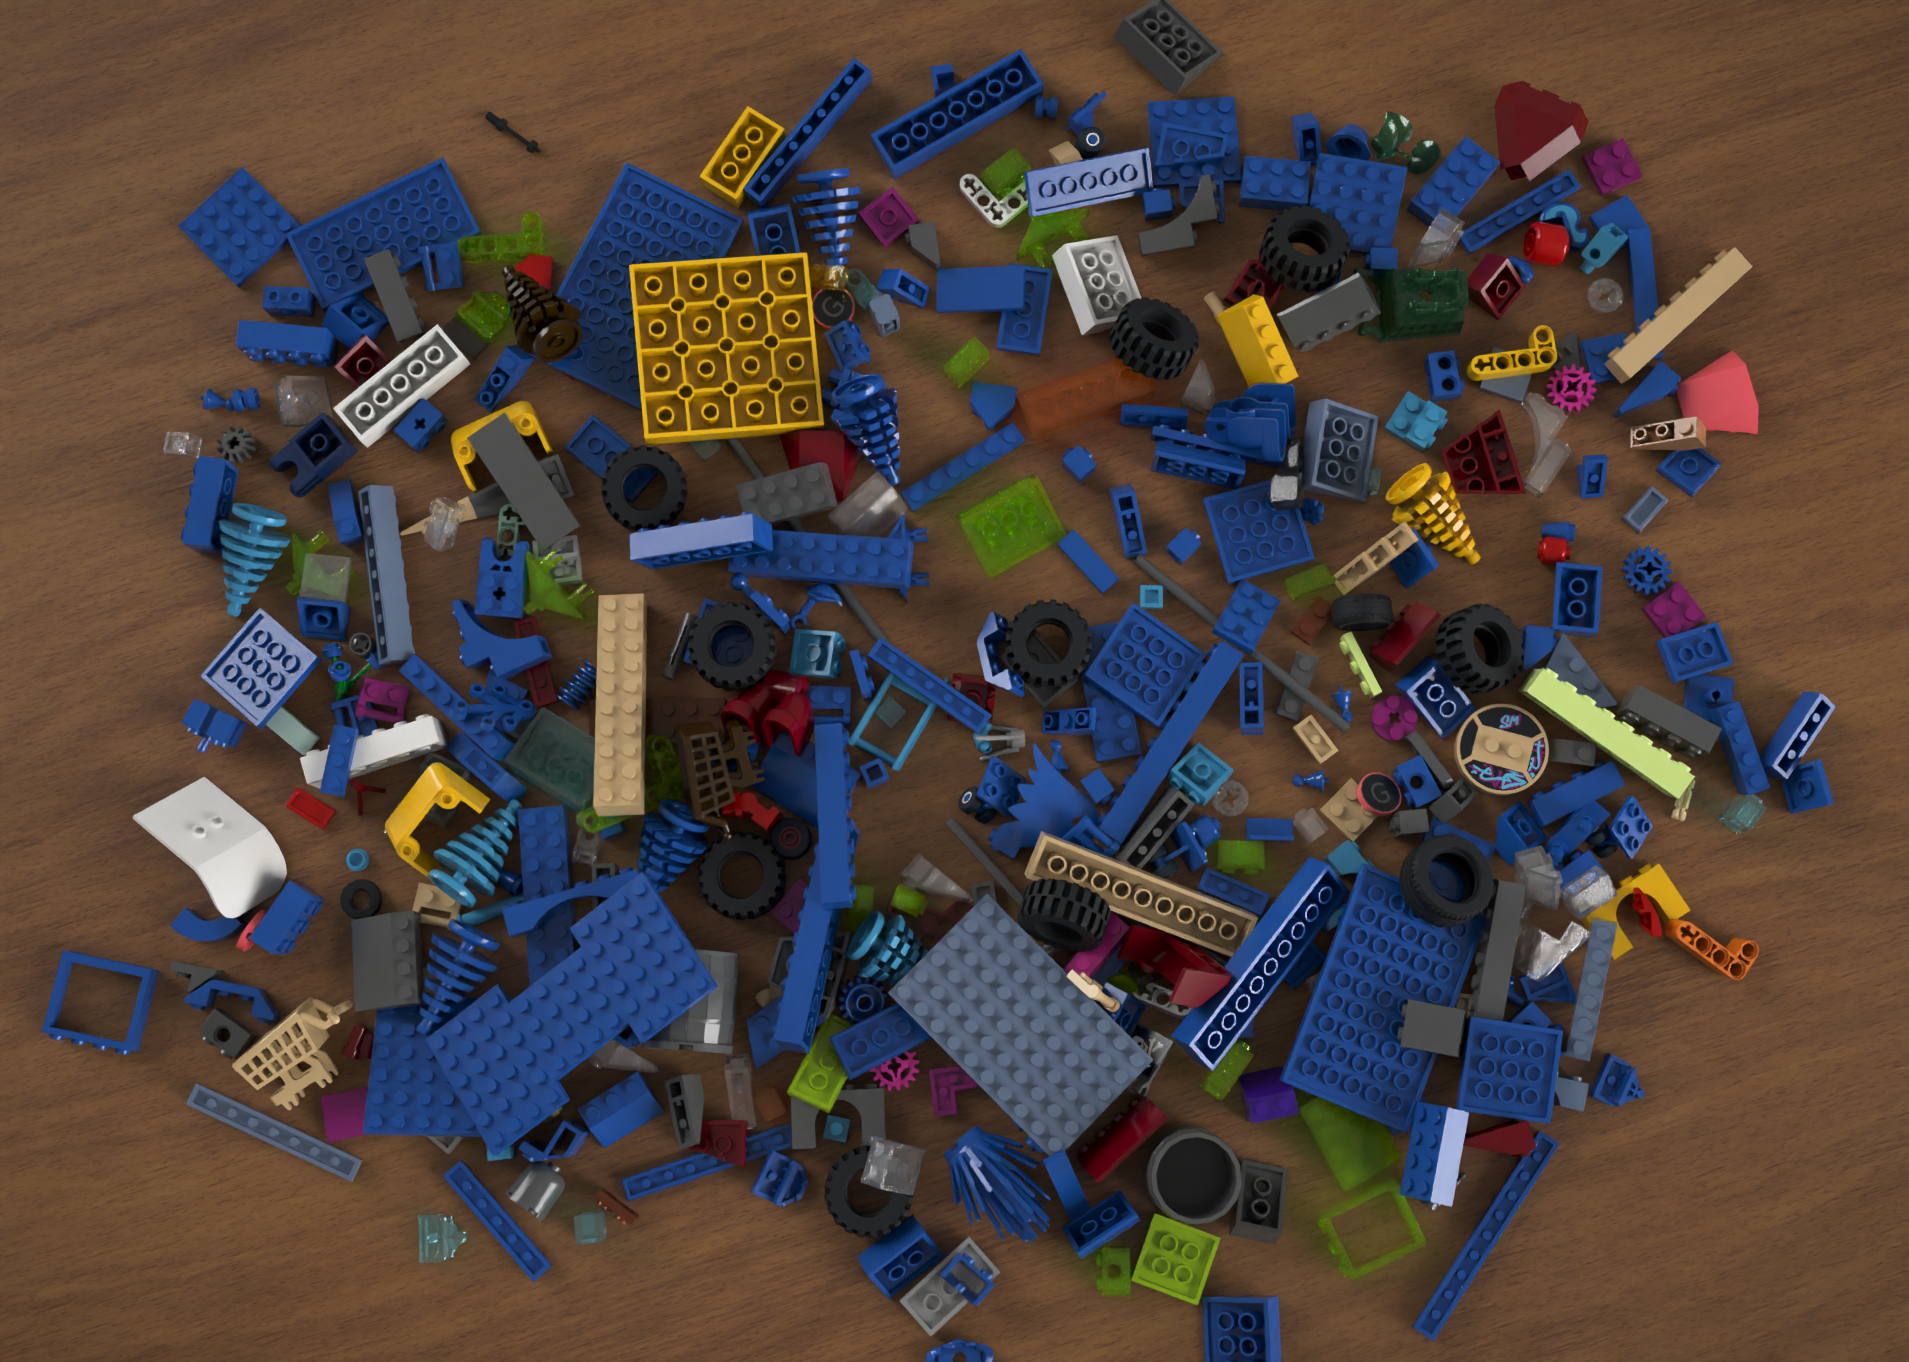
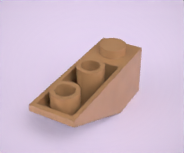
M1697 416L1631 427V449L1686 451L1706 447V426Z

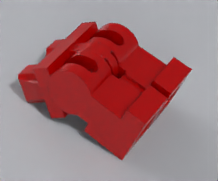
M751 792L733 793L735 801L722 807L723 814H726L727 817L737 816L740 820L747 819V815L752 816L751 819L770 834L774 825L784 818V815L774 806L770 810L762 806L761 801Z

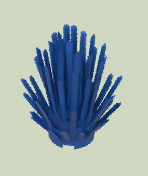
M977 1125L959 1138L952 1150L948 1149L943 1154V1157L949 1162L954 1202L958 1205L961 1202L960 1187L970 1226L973 1224L970 1213L972 1209L977 1222H979L980 1216L969 1189L970 1186L981 1212H986L1002 1241L1004 1236L1000 1231L1001 1225L986 1200L1010 1234L1015 1235L1016 1231L1022 1241L1029 1240L1033 1243V1238L1036 1239L1038 1235L1029 1223L1032 1221L1041 1232H1045V1227H1050L1046 1222L1050 1221V1218L1041 1209L1045 1207L1036 1199L1035 1194L1010 1170L1045 1200L1051 1199L1042 1191L1043 1189L1029 1178L1030 1176L1008 1161L997 1150L1032 1169L1036 1168V1166L1030 1162L1037 1165L1043 1163L1001 1144L1005 1143L1022 1148L1024 1145L1014 1142L1015 1140L984 1132Z

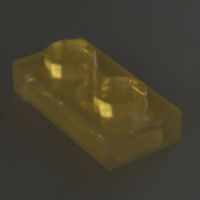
M813 264L809 273L810 287L843 291L850 270L844 266Z

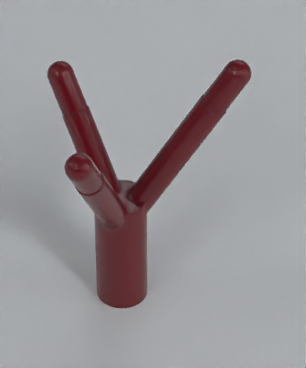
M353 778L350 781V785L357 791L358 815L360 816L363 814L362 793L364 791L386 793V789L365 786L357 778Z

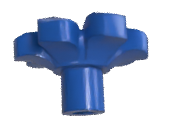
M1308 497L1303 499L1300 505V511L1304 512L1302 514L1303 520L1307 521L1309 519V523L1312 525L1323 521V516L1321 515L1324 512L1323 503L1318 502L1315 498L1311 500Z

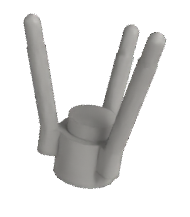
M993 725L991 730L1009 733H1006V735L975 737L977 741L1006 740V746H1011L1010 748L982 756L979 759L980 761L1011 752H1019V748L1025 747L1024 729L1018 730V727L1009 728Z

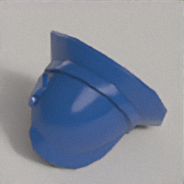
M1348 124L1342 127L1324 145L1331 155L1369 160L1372 155L1367 145L1368 134L1366 130L1356 124Z

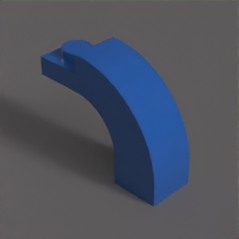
M184 908L170 926L181 935L192 940L204 942L224 941L234 937L246 928L248 924L242 918L247 917L253 908L235 918L223 916L213 921L204 919L193 909Z

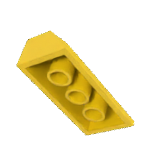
M1254 294L1216 315L1248 388L1258 383L1285 384L1298 377L1263 296Z

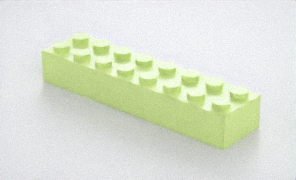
M1534 668L1519 688V692L1591 743H1596L1598 748L1666 796L1676 799L1680 798L1695 777L1689 773L1691 769L1680 761H1672L1670 759L1672 755L1664 749L1652 747L1653 742L1644 735L1634 734V728L1627 723L1614 720L1615 715L1609 710L1594 706L1597 703L1587 695L1577 694L1575 686L1567 681L1560 682L1557 679L1559 675L1549 668Z

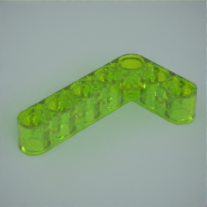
M652 734L645 740V749L656 781L645 785L644 812L658 807L662 799L675 800L684 794L681 770L671 741L666 736ZM660 739L662 745L661 748L658 751H656L654 745L655 742ZM667 761L669 767L663 772L662 764ZM675 782L676 788L670 793L669 785ZM654 790L655 798L649 801L648 795ZM592 806L579 812L576 823L579 828L593 833L636 815H619L610 818L607 816H597ZM592 815L593 823L587 827L586 819Z

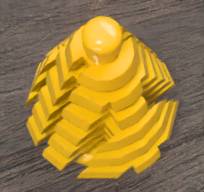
M1422 463L1412 468L1392 485L1385 496L1389 504L1397 505L1402 502L1406 504L1403 508L1397 505L1391 520L1397 524L1406 522L1411 530L1415 529L1419 536L1427 538L1432 533L1427 539L1429 542L1438 544L1441 541L1439 545L1441 549L1445 551L1452 550V555L1458 558L1464 556L1470 565L1476 564L1480 560V555L1476 550H1473L1475 546L1473 536L1468 537L1470 534L1468 523H1462L1466 519L1463 511L1459 510L1456 514L1454 513L1461 506L1458 499L1454 498L1456 494L1453 486L1449 485L1451 482L1449 474L1444 472L1431 476L1432 470L1427 463ZM1430 480L1431 483L1427 486L1426 482Z

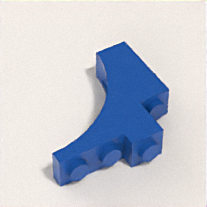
M457 599L451 602L453 616L461 628V638L466 642L459 646L460 660L466 668L478 669L491 663V671L496 677L508 679L553 658L545 637L534 635L522 639L503 638L489 630L478 619L469 601Z

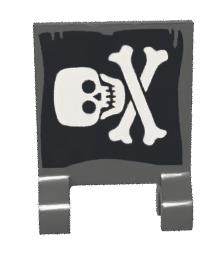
M1137 1022L1129 1036L1153 1061L1139 1074L1138 1080L1135 1081L1131 1089L1137 1095L1145 1098L1151 1081L1175 1043Z

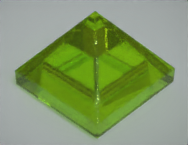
M1129 971L1109 976L1107 979L1114 987L1123 992H1138L1139 990Z

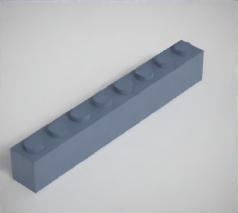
M368 485L359 490L358 494L379 665H404L415 654V649L411 636L412 626L409 619V603L407 602L406 595L407 583L404 578V561L401 554V538L399 537L398 530L399 518L395 505L396 496L393 486Z

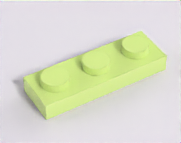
M1352 632L1344 634L1340 638V648L1345 655L1348 654L1353 673L1355 675L1358 674L1362 681L1360 683L1362 691L1365 695L1368 694L1371 699L1379 695L1382 690Z

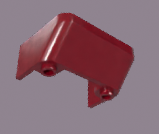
M1131 925L1117 956L1119 960L1137 962L1141 966L1140 969L1148 974H1153L1154 972L1161 973L1175 985L1168 1001L1191 1009L1204 1004L1224 988L1232 977V974L1193 942L1155 928Z

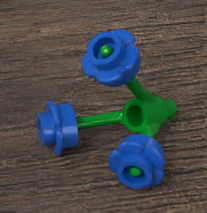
M330 643L324 645L325 649L321 650L325 660H332V665L329 666L328 672L336 682L334 691L336 692L335 700L337 701L343 700L349 688L372 666L376 670L386 666L379 665L377 650L374 652L371 650L365 657L369 663L352 679H349L351 674L350 664L337 661L338 657L343 656L341 650L343 647H338V643Z

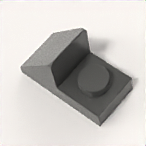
M171 961L169 969L176 971V976L191 977L188 993L194 992L212 979H217L223 974V970L177 961Z

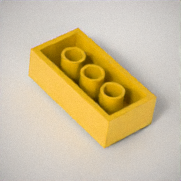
M747 106L699 176L702 186L739 208L746 198L743 188L786 139L785 129Z

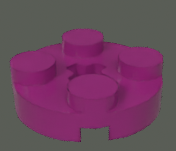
M1392 695L1380 700L1372 709V728L1380 738L1386 741H1400L1414 731L1418 714L1408 700ZM1396 713L1399 716V723L1394 722L1391 724L1388 715Z

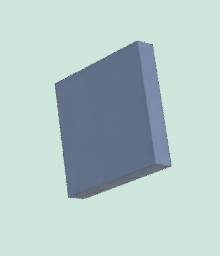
M1493 347L1491 354L1508 351ZM1518 359L1520 365L1527 366L1524 359ZM1496 362L1498 368L1505 369V365L1502 362ZM1532 374L1482 380L1479 389L1521 404Z

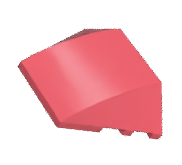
M1733 350L1677 384L1679 388L1675 391L1682 418L1697 416L1706 426V431L1719 430L1729 431V433L1758 434L1759 406L1746 364Z

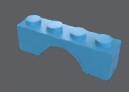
M1349 840L1344 841L1324 858L1338 876L1345 874L1358 875L1361 864H1367L1376 868L1369 859L1365 861L1360 855L1362 851L1354 841L1350 843Z

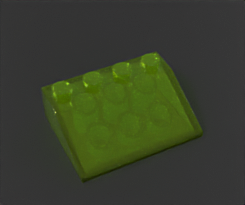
M1033 473L955 515L965 538L989 579L1067 536L1039 478Z
M1317 1096L1298 1105L1299 1116L1340 1191L1346 1192L1402 1158L1384 1124Z

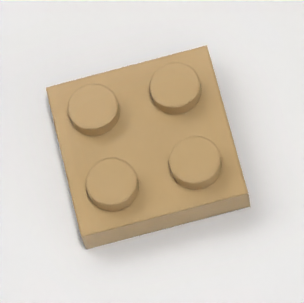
M1352 778L1319 810L1351 842L1378 817L1373 815L1374 813L1370 810L1366 811L1362 807L1356 793L1359 785Z

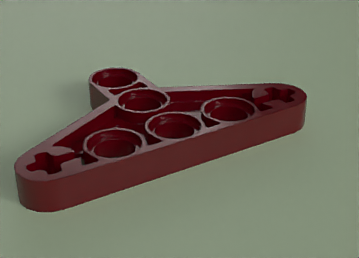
M899 897L891 899L887 905L888 913L891 917H895L899 912H892V904L894 902L897 904L903 903L902 910L905 913L908 910L912 912V914L905 917V925L910 918H916L920 922L919 928L913 931V937L916 936L922 943L925 935H932L935 938L934 946L948 933L942 932L939 929V922L942 919H949L953 928L964 917L957 915L955 912L956 906L964 903L968 906L969 911L972 909L970 902L964 899L955 901L944 913ZM922 944V947L920 946L921 949H922V948H926V950H927L928 952L933 948V947L927 948V947L923 946V944Z

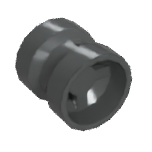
M356 633L349 640L350 650L362 658H365L371 650L373 652L377 650L376 641L365 633Z

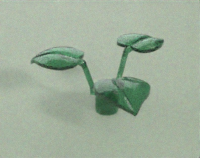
M1388 111L1379 134L1371 142V147L1378 153L1376 158L1380 163H1384L1382 158H1390L1397 152L1403 157L1410 159L1407 169L1413 174H1423L1432 169L1439 160L1441 151L1439 146L1429 139L1417 143L1412 150V155L1398 149L1400 144L1410 139L1413 130L1412 124L1404 116Z

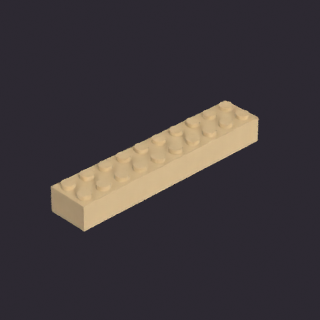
M644 593L599 595L593 807L597 816L644 814L647 602Z
M1043 831L1040 833L1024 873L1028 879L1033 881L1043 878L1045 880L1054 878L1055 880H1066L1069 883L1074 882L1079 884V886L1087 887L1092 892L1098 893L1101 898H1104L1113 912L1230 957L1235 954L1246 940L1258 920V917L1252 912Z

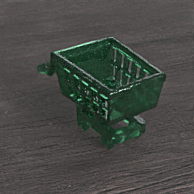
M1360 267L1353 270L1354 275L1359 273L1365 282L1366 277L1376 285V300L1381 312L1378 314V327L1368 326L1369 321L1359 324L1357 331L1359 336L1362 337L1370 333L1379 339V343L1457 336L1461 334L1464 323L1463 310L1469 304L1467 274L1465 271H1461V268L1456 270L1449 268L1446 271L1423 270V268L1415 270V268L1391 269L1382 274H1376L1373 270H1362ZM1424 291L1428 292L1431 296V301L1425 302V299L1420 300L1419 294Z

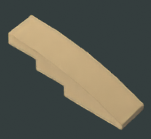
M1403 522L1369 549L1358 555L1333 575L1331 579L1341 593L1346 595L1419 539L1408 524Z

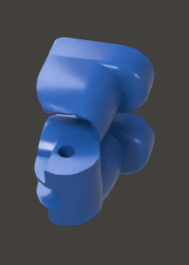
M1258 383L1246 389L1243 397L1216 403L1205 421L1206 433L1217 442L1230 441L1231 444L1236 446L1262 449L1263 458L1267 461H1283L1286 452V440H1293L1296 430L1295 387L1292 384Z

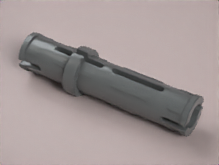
M690 613L684 614V619L671 652L668 651V660L661 676L670 680H675L680 663L684 660L683 655L690 640V630L694 629V622L698 618Z

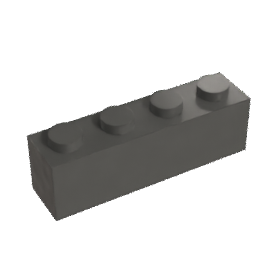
M388 249L364 258L397 342L402 344L425 335L423 329L426 328V324L422 315H417L415 308L418 307L414 295H409L407 287H410L406 275H401L398 267L402 265L397 253L393 254Z
M1169 786L1112 856L1120 862L1142 869L1195 804L1179 790Z

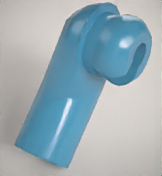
M989 721L979 734L974 733L973 735L977 750L983 754L990 753L992 745L989 741H977L975 737L987 736L993 726Z

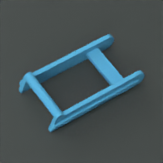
M889 672L850 737L849 744L851 746L856 745L871 755L881 758L882 761L893 766V770L899 771L937 705ZM945 677L943 681L948 684L950 679ZM890 685L928 706L898 758L860 738Z

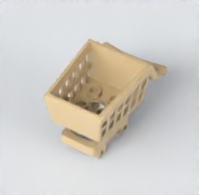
M309 997L250 1046L233 1063L232 1067L256 1090H259L280 1076L285 1084L277 1089L270 1099L275 1106L282 1104L287 1110H291L292 1105L289 1101L293 1102L295 1106L299 1104V1097L296 1093H299L301 1097H305V1087L315 1081L321 1088H324L326 1084L323 1079H326L328 1083L333 1081L329 1071L338 1075L339 1071L328 1053L319 1048L330 1037L326 1029L340 1022L339 1015L351 1009L353 1006L352 1002L347 1000L334 1007L324 1001ZM317 1009L328 1014L327 1021L321 1019ZM304 1061L310 1064L311 1067L302 1071L296 1064Z

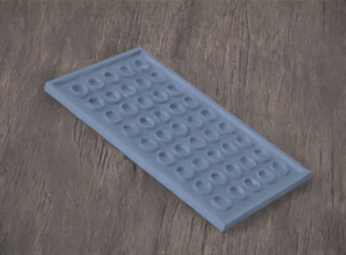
M986 894L888 994L1050 1157L1062 1150L1066 1151L1139 1076L1153 1059L1094 1000L1089 998L1067 978L1068 974Z

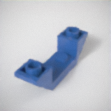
M992 611L989 613L976 641L985 681L1022 697L1025 695L1023 679L1019 674L1009 669H1003L998 656L1000 652L996 645L1006 640L1009 622L1004 616Z
M462 731L446 747L458 761L508 803L513 799L519 801L528 791L526 786L488 756Z
M212 979L184 999V1002L191 1003L190 1008L205 1010V1006H214L216 994L231 997L232 993L240 994L239 999L254 1000L251 1016L258 1017L257 1022L271 1024L272 1020H280L281 1017L265 989L224 980Z

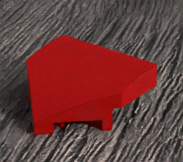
M530 254L514 267L517 272H523L528 277L537 281L540 286L543 285L548 290H551L552 256Z
M1634 888L1633 899L1635 901H1630V906L1639 913L1640 927L1652 937L1662 936L1660 920L1656 910L1640 888Z

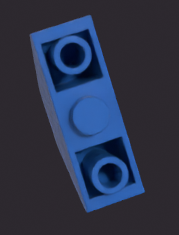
M1096 708L1043 711L1042 733L1072 736L1094 735Z

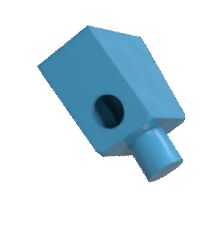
M1613 223L1601 227L1581 253L1585 259L1579 265V268L1586 274H1590L1595 267L1600 268L1604 266L1629 236Z

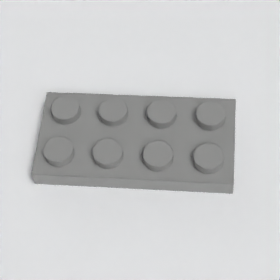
M970 1236L900 1299L903 1306L930 1337L969 1302L939 1275L957 1253L961 1255L967 1253L975 1261L973 1266L979 1271L985 1269L993 1279L1000 1273V1270ZM958 1262L951 1270L977 1294L984 1287V1284L961 1263Z

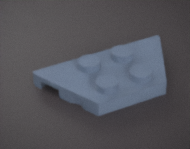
M1565 634L1560 636L1545 669L1549 668L1559 675L1557 679L1560 682L1567 681L1575 686L1577 694L1587 695L1597 702L1594 705L1597 708L1613 707L1618 704Z

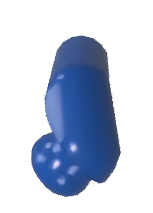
M1511 975L1507 1000L1520 1007L1525 998L1515 992V978Z

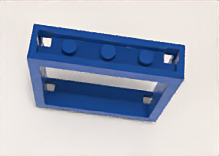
M63 950L41 1032L48 1033L49 1038L55 1040H63L64 1037L71 1038V1043L85 1045L86 1042L94 1043L93 1048L107 1050L108 1047L116 1048L115 1053L129 1055L130 1051H139L159 970ZM73 962L142 977L126 1042L56 1027Z

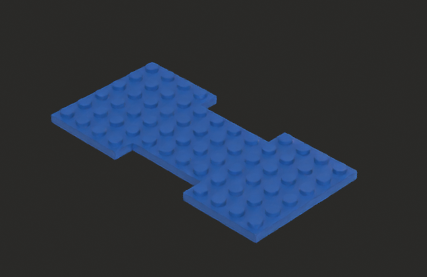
M640 873L570 927L581 947L511 1001L502 985L497 984L425 1039L492 1155L497 1156L568 1102L570 1098L559 1082V1079L627 1027L631 1026L639 1041L645 1043L718 987L646 873Z

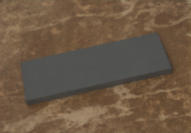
M506 413L501 414L467 437L542 550L547 549L581 526Z

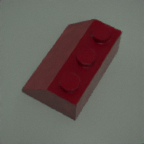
M1415 602L1412 606L1407 604L1399 613L1402 618L1397 623L1393 620L1385 629L1387 632L1386 636L1383 639L1378 637L1370 646L1373 650L1369 656L1390 672L1439 619L1441 615L1438 612L1418 602Z

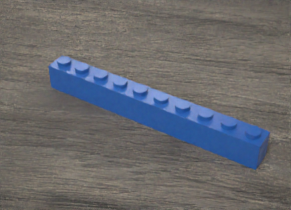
M1221 640L1219 645L1213 644L1207 653L1210 659L1206 664L1204 662L1200 664L1195 672L1198 677L1194 682L1190 680L1183 690L1186 693L1182 701L1177 699L1171 708L1174 714L1170 720L1165 718L1158 728L1162 731L1158 738L1153 736L1146 748L1149 749L1146 757L1142 755L1139 757L1134 765L1137 768L1133 776L1128 774L1121 785L1125 789L1121 795L1116 793L1109 803L1112 809L1108 814L1104 812L1098 820L1099 829L1110 839L1122 844L1243 658V653Z

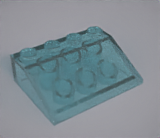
M542 707L504 759L505 770L579 815L584 813L594 798V786L592 783L594 782L595 738Z

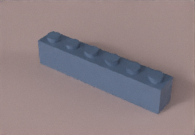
M1592 917L1565 1054L1568 1057L1590 1061L1617 929L1615 921Z

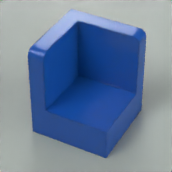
M952 63L930 67L935 97L955 86Z

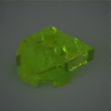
M478 290L472 293L470 300L455 310V316L485 343H488L500 334L508 324V301L502 294L496 291L490 293Z

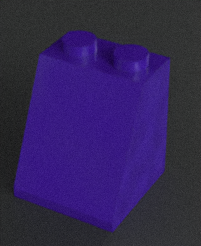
M1282 1066L1237 1075L1245 1116L1248 1122L1257 1123L1299 1114L1292 1085L1279 1081L1283 1072Z

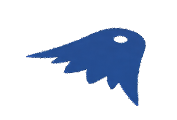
M1033 743V754L1038 772L1028 769L1034 785L1018 784V790L1026 802L1015 804L1008 809L1020 822L1008 825L1006 829L1014 833L1000 841L991 851L1018 847H1035L1041 831L1062 838L1073 828L1072 821L1076 817L1083 818L1087 815L1092 819V823L1097 828L1099 826L1097 824L1099 820L1098 813L1093 803L1049 763L1035 743ZM1086 829L1083 831L1091 840L1094 838Z

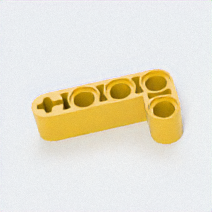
M1546 325L1538 326L1528 338L1529 349L1476 356L1466 369L1467 376L1474 381L1548 371L1557 360L1552 330ZM1536 335H1542L1545 338V342L1539 341ZM1540 356L1547 357L1549 363L1542 362ZM1518 359H1524L1527 366L1520 365ZM1496 362H1502L1505 365V369L1498 368Z

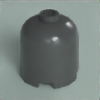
M535 1161L525 1168L505 1194L543 1222L563 1193L565 1181L559 1174L561 1169L550 1161L548 1164H545L541 1161Z

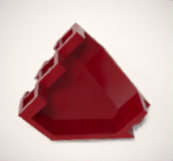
M1525 81L1502 86L1494 106L1500 169L1505 168L1511 181L1527 177L1529 181L1581 143L1588 120L1580 104L1573 101L1571 104L1560 100L1556 94L1544 89L1541 92L1530 87L1531 84Z

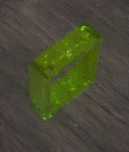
M1391 1177L1317 1214L1320 1219L1316 1221L1322 1234L1327 1233L1330 1240L1327 1242V1245L1332 1255L1337 1254L1341 1262L1337 1264L1343 1277L1347 1276L1351 1281L1428 1244L1405 1197L1400 1195L1401 1188L1395 1178ZM1388 1191L1412 1241L1354 1269L1330 1219Z

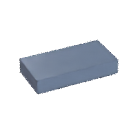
M1650 486L1621 520L1639 534L1669 500L1656 488Z

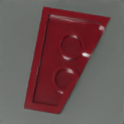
M702 1120L700 1144L688 1148L746 1168L748 1121Z

